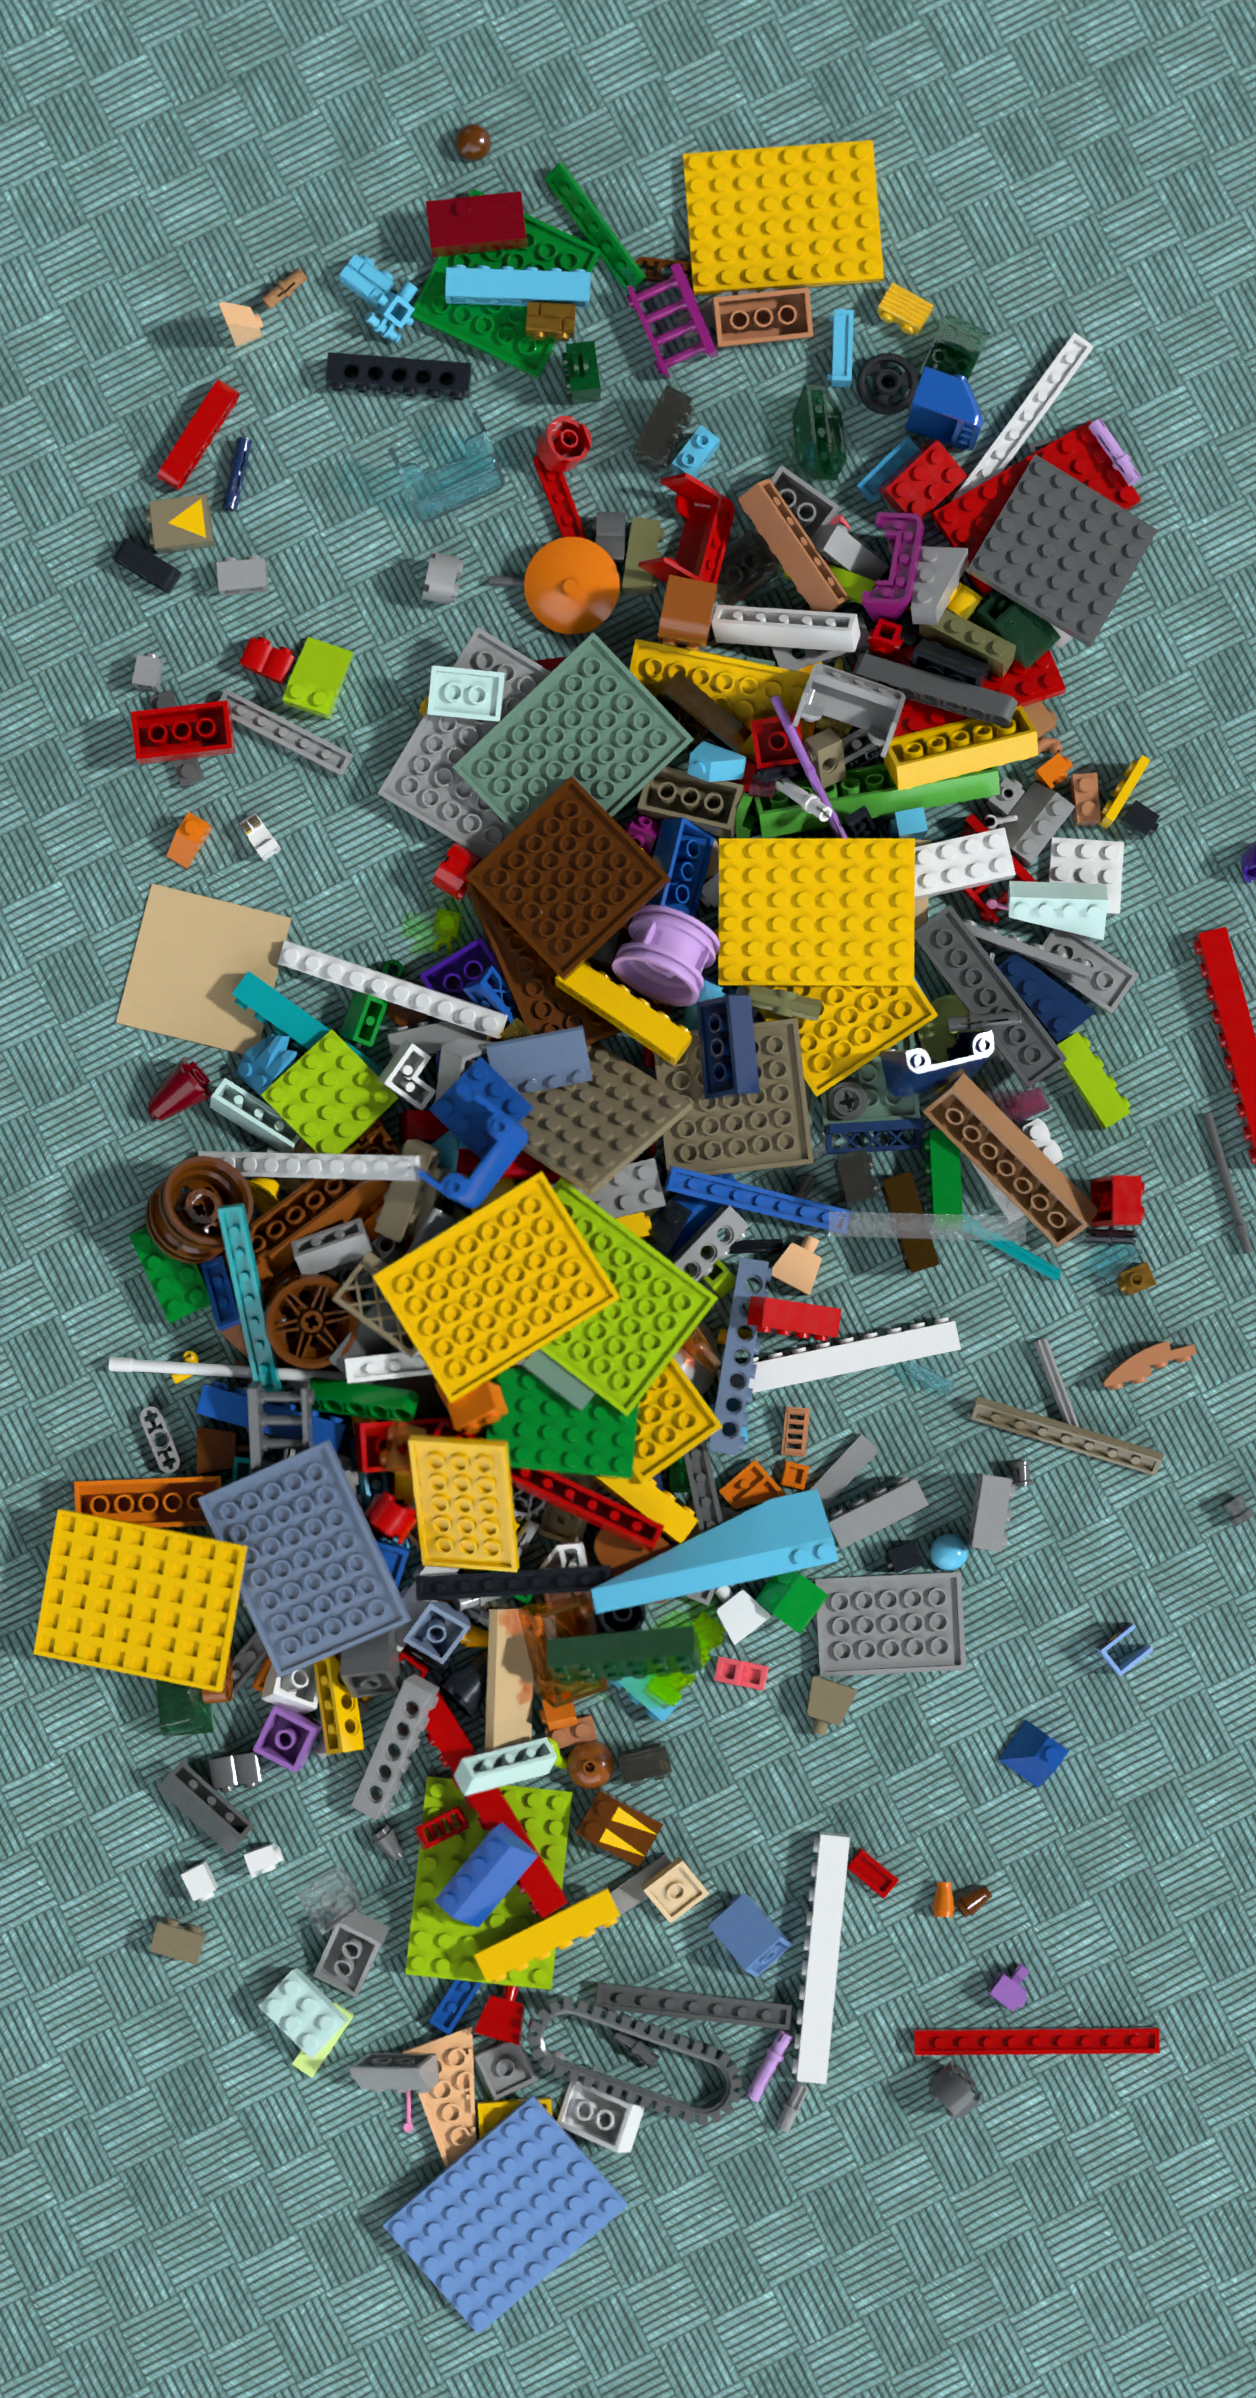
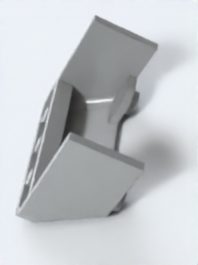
M816 664L813 666L804 689L793 726H798L801 717L808 722H814L815 720H820L822 715L868 730L867 736L873 744L878 746L884 745L881 756L886 757L906 696L901 691L828 665Z

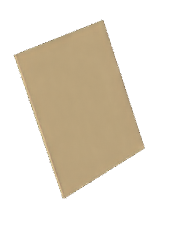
M152 884L116 1023L244 1054L248 1049L260 1042L265 1024L253 1016L256 1013L249 1007L244 1010L234 1003L236 998L232 995V992L248 971L274 989L280 966L278 964L284 941L287 939L292 918Z

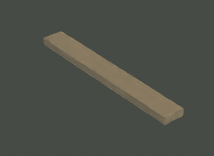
M977 1396L970 1413L971 1420L1154 1476L1163 1459V1453L979 1396Z

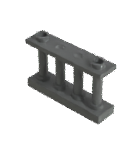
M251 1381L247 1388L251 1474L278 1463L269 1462V1459H265V1451L268 1448L304 1449L305 1451L313 1447L311 1404H314L315 1392L311 1390L310 1381H305L301 1392H266L265 1389H262V1381ZM266 1401L302 1402V1415H267V1413H263V1404ZM267 1425H303V1439L268 1438V1436H264V1427Z

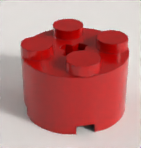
M560 416L555 418L536 440L538 455L545 468L549 471L567 472L574 469L587 456L591 448L592 439L588 428L582 422L578 423L573 420L574 417Z
M454 843L446 854L448 856L444 862L440 863L436 870L432 884L461 901L467 892L465 886L467 883H470L465 876L483 859L461 845Z
M385 1491L381 1495L376 1494L363 1513L365 1518L369 1520V1527L390 1541L394 1538L398 1539L397 1545L400 1546L417 1522L415 1518L416 1512L405 1504L403 1507H400L395 1503V1498Z

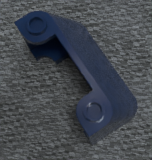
M964 1031L956 1033L955 1044L952 1047L946 1048L948 1060L934 1064L930 1063L929 1055L923 1049L904 1051L890 1049L881 1051V1061L888 1092L895 1097H906L942 1088L962 1073L970 1080L973 1079L994 1050L992 1031Z

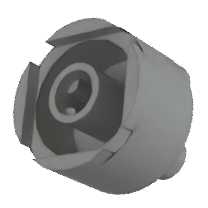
M431 551L422 599L448 605L455 603L459 584L455 583V579L460 580L464 561L459 560L460 557Z

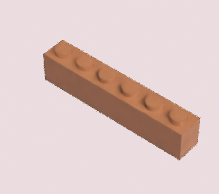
M769 478L756 483L738 498L743 511L749 515L755 524L757 532L764 537L770 551L776 555L782 564L784 572L790 576L796 585L797 591L809 604L811 611L834 612L850 599Z

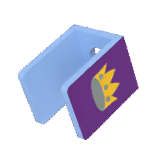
M1130 1622L1096 1648L1119 1676H1122L1153 1651L1151 1646L1145 1645L1119 1667L1113 1662L1106 1651L1136 1628Z

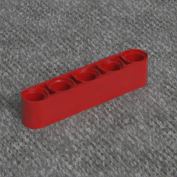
M217 380L161 466L157 475L158 479L177 491L184 486L237 403L240 396L239 391L221 380Z

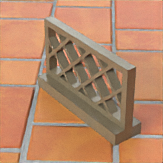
M368 1251L332 1300L407 1356L413 1358L418 1349L414 1346L410 1350L403 1345L401 1335H408L407 1331H401L399 1318L396 1313L395 1315L383 1317L380 1314L379 1304L389 1302L387 1299L378 1300L376 1287L379 1286L373 1276L389 1265ZM362 1269L371 1274V1284L358 1285L357 1275ZM353 1281H355V1286H350V1284ZM373 1287L375 1300L361 1302L359 1289ZM356 1290L358 1303L347 1304L340 1297L345 1291ZM376 1304L378 1317L366 1318L363 1315L362 1306ZM353 1307H358L359 1312L355 1310ZM396 1319L397 1332H385L382 1327V1321ZM393 1336H398L399 1341L396 1340Z

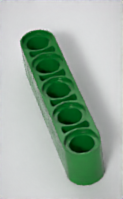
M310 1378L308 1380L310 1381L311 1390L315 1392L314 1404H311V1410L410 1422L420 1402L419 1395L408 1389L347 1383L346 1381L323 1378Z

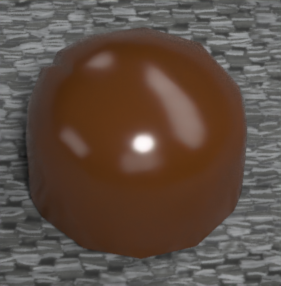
M467 124L460 128L455 138L457 152L467 161H479L485 158L491 148L489 133L478 124Z

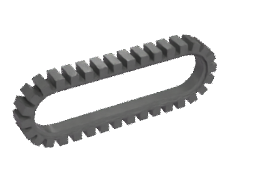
M561 1996V2005L558 2004L555 1997L546 2000L549 2006L548 2011L542 2005L535 2010L540 2020L532 2017L529 2020V2029L535 2031L527 2032V2042L529 2046H532L529 2049L534 2059H539V2065L546 2071L553 2064L551 2072L557 2077L562 2078L566 2069L567 2073L565 2076L569 2081L577 2083L579 2075H582L580 2082L583 2086L591 2088L593 2081L596 2080L594 2084L595 2089L603 2093L606 2092L609 2084L610 2088L608 2091L611 2096L620 2098L622 2090H625L623 2098L628 2102L634 2103L636 2096L639 2095L637 2102L640 2106L649 2108L650 2102L653 2100L651 2107L654 2111L663 2114L665 2105H667L666 2113L668 2116L677 2118L679 2111L682 2110L680 2118L683 2121L692 2123L695 2115V2121L698 2125H708V2116H710L713 2123L721 2121L720 2110H723L728 2116L734 2110L729 2100L736 2103L739 2102L741 2094L738 2090L733 2089L742 2088V2079L737 2074L739 2070L734 2061L730 2060L729 2055L720 2049L717 2053L718 2049L715 2045L706 2042L703 2051H701L703 2043L698 2039L691 2038L689 2046H687L689 2038L684 2034L677 2032L676 2038L673 2041L675 2034L672 2030L663 2027L659 2036V2026L649 2022L645 2031L646 2023L644 2020L636 2017L631 2026L632 2018L628 2014L620 2012L618 2020H615L617 2012L606 2007L602 2016L603 2008L601 2005L592 2002L588 2011L589 2003L580 1997H577L575 2006L571 1996ZM566 2013L583 2017L716 2065L723 2072L725 2080L723 2092L719 2099L706 2106H696L554 2056L548 2052L544 2045V2029L549 2021L557 2015Z

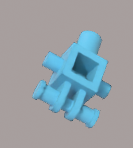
M406 281L397 294L388 291L385 296L380 293L376 298L379 306L375 310L380 314L379 317H376L370 311L365 316L364 321L370 323L375 332L381 331L380 336L383 338L387 337L393 344H396L400 340L401 334L393 330L395 326L402 329L404 324L411 326L414 322V318L410 315L415 308L408 303L418 288Z

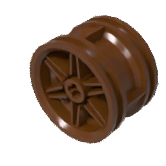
M209 1156L187 1159L176 1166L149 1197L145 1214L148 1232L153 1242L161 1251L180 1262L197 1264L215 1259L226 1249L217 1209L219 1206L243 1203L247 1223L249 1224L253 1214L251 1189L242 1174L228 1162ZM182 1187H184V1194L180 1190Z
M295 1266L282 1271L266 1285L262 1293L266 1309L264 1329L269 1343L286 1362L307 1369L331 1365L332 1363L328 1358L351 1331L352 1334L347 1345L342 1350L340 1359L352 1347L357 1337L359 1320L333 1300L331 1304L324 1305L325 1297L333 1299L343 1286L336 1277L324 1271L317 1274L302 1275L299 1267ZM308 1290L309 1294L306 1297H300V1292ZM345 1291L340 1297L347 1304L355 1303L348 1291ZM284 1306L290 1307L288 1314H282L281 1309ZM313 1315L315 1318L314 1322L310 1321L308 1324L305 1320L306 1317L310 1318ZM336 1322L334 1329L327 1327L328 1323ZM294 1331L295 1334L292 1338L286 1337V1332ZM312 1336L318 1339L316 1345H310Z

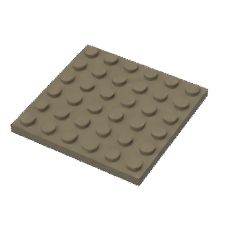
M797 1018L753 1023L760 1092L756 1094L705 1099L699 1030L690 1031L692 1036L691 1044L675 1066L654 1053L657 1081L690 1101L692 1109L663 1134L667 1176L670 1165L714 1176L814 1164Z
M598 1043L586 1046L593 1081L520 1094L534 1108L520 1122L528 1132V1141L522 1150L591 1196L692 1109L690 1101Z

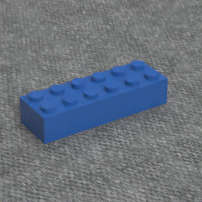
M211 1381V1384H204L196 1413L249 1428L247 1390L235 1388L234 1391L228 1390L227 1384L217 1381ZM266 1401L263 1404V1413H267V1415H302V1411L297 1410L298 1405L290 1402H281L280 1405ZM312 1410L313 1447L330 1439L336 1454L341 1453L349 1424L344 1423L345 1418L335 1415H329L328 1418L321 1416V1411ZM267 1425L264 1427V1433L285 1439H303V1425Z

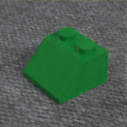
M792 1571L772 1576L755 1601L797 1633L801 1634L829 1594L800 1572Z

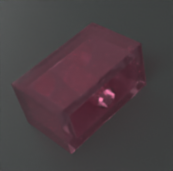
M1041 1086L1013 1097L1008 1101L1010 1106H1007L1011 1119H1016L1017 1123L1050 1109Z

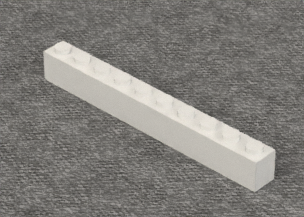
M947 1317L934 1320L935 1325L925 1327V1322L910 1325L911 1330L904 1332L899 1327L887 1330V1335L878 1337L877 1332L863 1335L864 1340L854 1342V1338L851 1337L839 1340L840 1345L831 1347L830 1342L815 1345L816 1350L807 1352L806 1347L792 1350L793 1355L783 1357L782 1352L768 1355L769 1360L760 1362L759 1357L753 1358L752 1363L757 1364L755 1379L750 1378L748 1388H752V1393L961 1350L955 1321L949 1322ZM717 1370L718 1380L720 1379L721 1370ZM739 1374L732 1375L730 1377L731 1386L734 1388L742 1387L744 1383L743 1377Z
M819 1831V1838L814 1837L813 1852H817V1860L812 1862L811 1877H815L814 1887H809L808 1901H812V1911H807L806 1926H810L809 1936L805 1935L804 1950L808 1951L807 1960H802L801 1975H805V1984L800 1985L799 2000H803L802 2010L798 2009L797 2024L801 2026L800 2034H795L794 2049H798L797 2059L793 2058L792 2074H796V2080L799 2082L826 2084L850 1841L848 1834Z

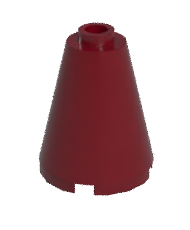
M183 1057L147 1102L149 1107L147 1111L153 1119L164 1121L211 1098L215 1089L214 1087L211 1090L209 1089L207 1084L211 1081L195 1062L192 1061L189 1064L186 1062L188 1058Z

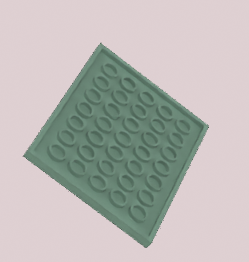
M593 632L464 755L453 768L503 822L514 831L571 776L613 817L694 739Z

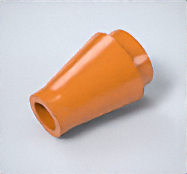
M937 1882L931 1909L934 1910L933 1917L953 1918V1911L956 1910L951 1882Z

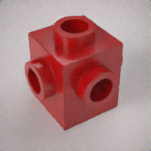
M880 618L876 628H871L867 638V642L870 643L869 653L891 661L894 653H899L903 644V639L900 638L902 626Z

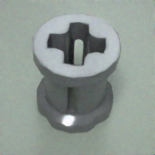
M1031 1460L1009 1462L1013 1472L1014 1482L1012 1484H1015V1487L1034 1484L1030 1478L1029 1471Z

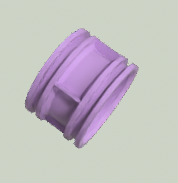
M658 905L643 906L633 916L628 927L632 940L630 943L620 946L616 954L617 956L612 963L613 972L630 989L651 1000L680 1007L695 1004L704 986L701 972L703 969L712 966L720 948L717 936L702 922L681 911Z

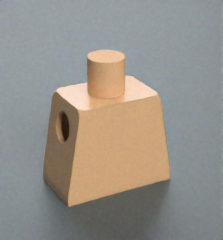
M807 1234L801 1246L792 1242L772 1267V1277L809 1296L822 1260L821 1257L814 1254L820 1241Z

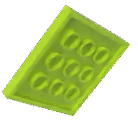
M332 1029L261 1094V1097L315 1153L342 1154L399 1100L398 1096L391 1089L377 1080L379 1077Z

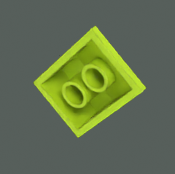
M308 637L287 684L282 699L284 704L331 720L354 652Z

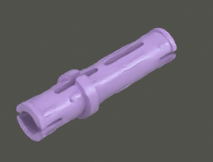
M1101 418L1094 421L1088 428L1113 462L1112 466L1115 470L1118 469L1128 486L1135 484L1141 479V475L1130 462V456L1125 454Z
M780 2029L772 2046L767 2048V2055L745 2093L753 2101L759 2102L779 2062H783L785 2058L784 2053L794 2038L793 2035H789V2032Z

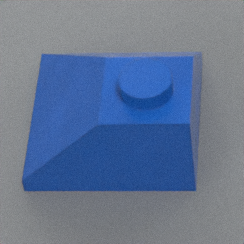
M1025 1720L998 1760L1039 1788L1056 1771L1069 1750L1028 1720Z

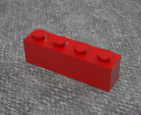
M751 1296L747 1325L757 1326L756 1331L771 1333V1329H776L775 1334L790 1336L791 1331L795 1332L794 1337L809 1339V1334L814 1335L813 1340L828 1341V1337L838 1338L841 1309Z

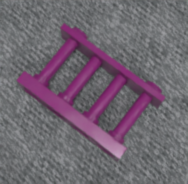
M680 263L670 266L673 274L669 275L670 278L639 293H636L630 285L627 287L629 295H626L631 309L636 308L657 357V360L654 361L655 367L659 375L663 373L667 379L671 378L668 368L699 353H707L710 359L719 355ZM672 287L675 289L680 288L682 296L679 297V300L645 315L640 302ZM681 309H684V311L689 309L691 318L688 319L689 322L654 337L649 324ZM690 331H698L701 338L697 341L698 344L668 358H663L658 346Z

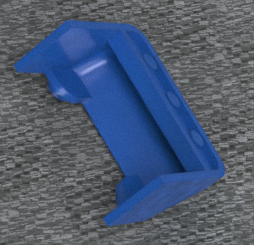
M925 367L904 430L933 440L938 439L939 442L962 450L972 451L984 420L971 386L967 382V378L958 374L951 376Z
M473 1089L470 1094L493 1111V1114L487 1121V1130L496 1138V1141L469 1177L466 1179L458 1173H451L440 1182L418 1165L414 1167L415 1172L420 1177L466 1208H476L483 1202L528 1141V1132L520 1123Z

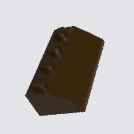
M679 671L672 676L655 697L694 739L687 746L691 751L704 740L737 753L752 734L743 723L734 718L725 708L716 703L706 692L698 688L688 677Z

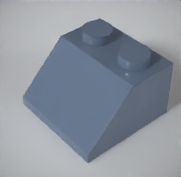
M429 1601L404 1635L402 1641L439 1663L444 1664L470 1629L469 1614L464 1611L458 1612L455 1606L449 1602Z

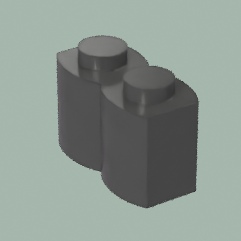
M597 512V517L592 518V533H596L595 543L609 553L615 564H625L626 512Z
M253 1750L215 1756L209 1759L213 1789L220 1788V1792L234 1790V1785L244 1784V1788L255 1787L259 1785L258 1781L264 1779L260 1754Z

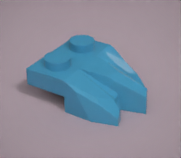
M273 1033L244 1053L235 1074L260 1096L294 1065L297 1051H287L290 1036H275Z

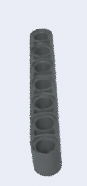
M869 654L859 655L852 674L897 689L905 694L906 699L1002 727L1010 725L1017 706V700L1012 696Z

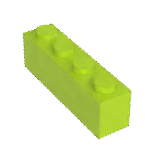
M1076 1032L1057 1045L1068 1059L1061 1064L1062 1068L1103 1130L1131 1113L1128 1109L1131 1107L1124 1095L1120 1096L1115 1089L1117 1087L1115 1080L1111 1075L1107 1076L1102 1069L1104 1067L1102 1060L1097 1054H1092L1089 1049L1091 1044L1084 1034L1080 1035L1079 1032Z

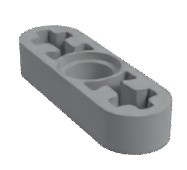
M155 1406L146 1407L140 1413V1421L160 1470L165 1473L176 1472L181 1466V1458L163 1413ZM149 1410L152 1413H157L158 1417L155 1418V1423L157 1426L162 1424L163 1429H156L150 1433L149 1428H154L151 1421L145 1420ZM159 1432L167 1436V1443L163 1447H159L154 1443V1436ZM170 1446L172 1451L167 1453L170 1458H175L176 1460L173 1463L172 1469L163 1464L166 1461L165 1454L163 1453L159 1456L158 1451L166 1450Z

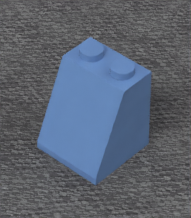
M745 1893L734 1897L730 1902V1906L724 1912H718L712 1918V1923L708 1925L742 1968L756 1978L792 1946V1943L753 1899Z

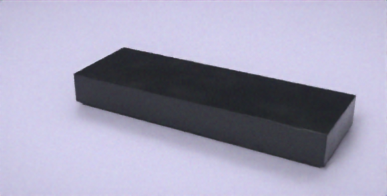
M865 805L844 818L853 838H880L879 832Z

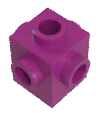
M636 814L632 822L627 821L624 831L650 856L656 846L661 824L648 817Z

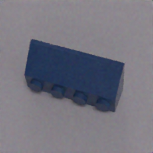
M727 995L696 1003L705 1099L740 1097L760 1093L751 996Z

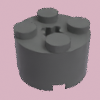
M951 2060L929 2080V2087L931 2089L928 2093L936 2102L941 2101L946 2106V2113L955 2121L957 2118L962 2119L984 2099V2095L981 2091L977 2094L974 2089L977 2086L975 2081L961 2066L953 2067L954 2061Z

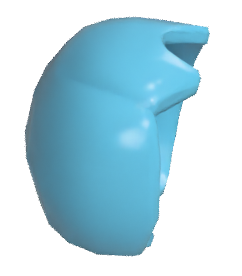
M944 1534L937 1537L931 1544L930 1556L934 1565L939 1567V1569L945 1571L956 1570L967 1561L969 1549L966 1541L960 1536Z

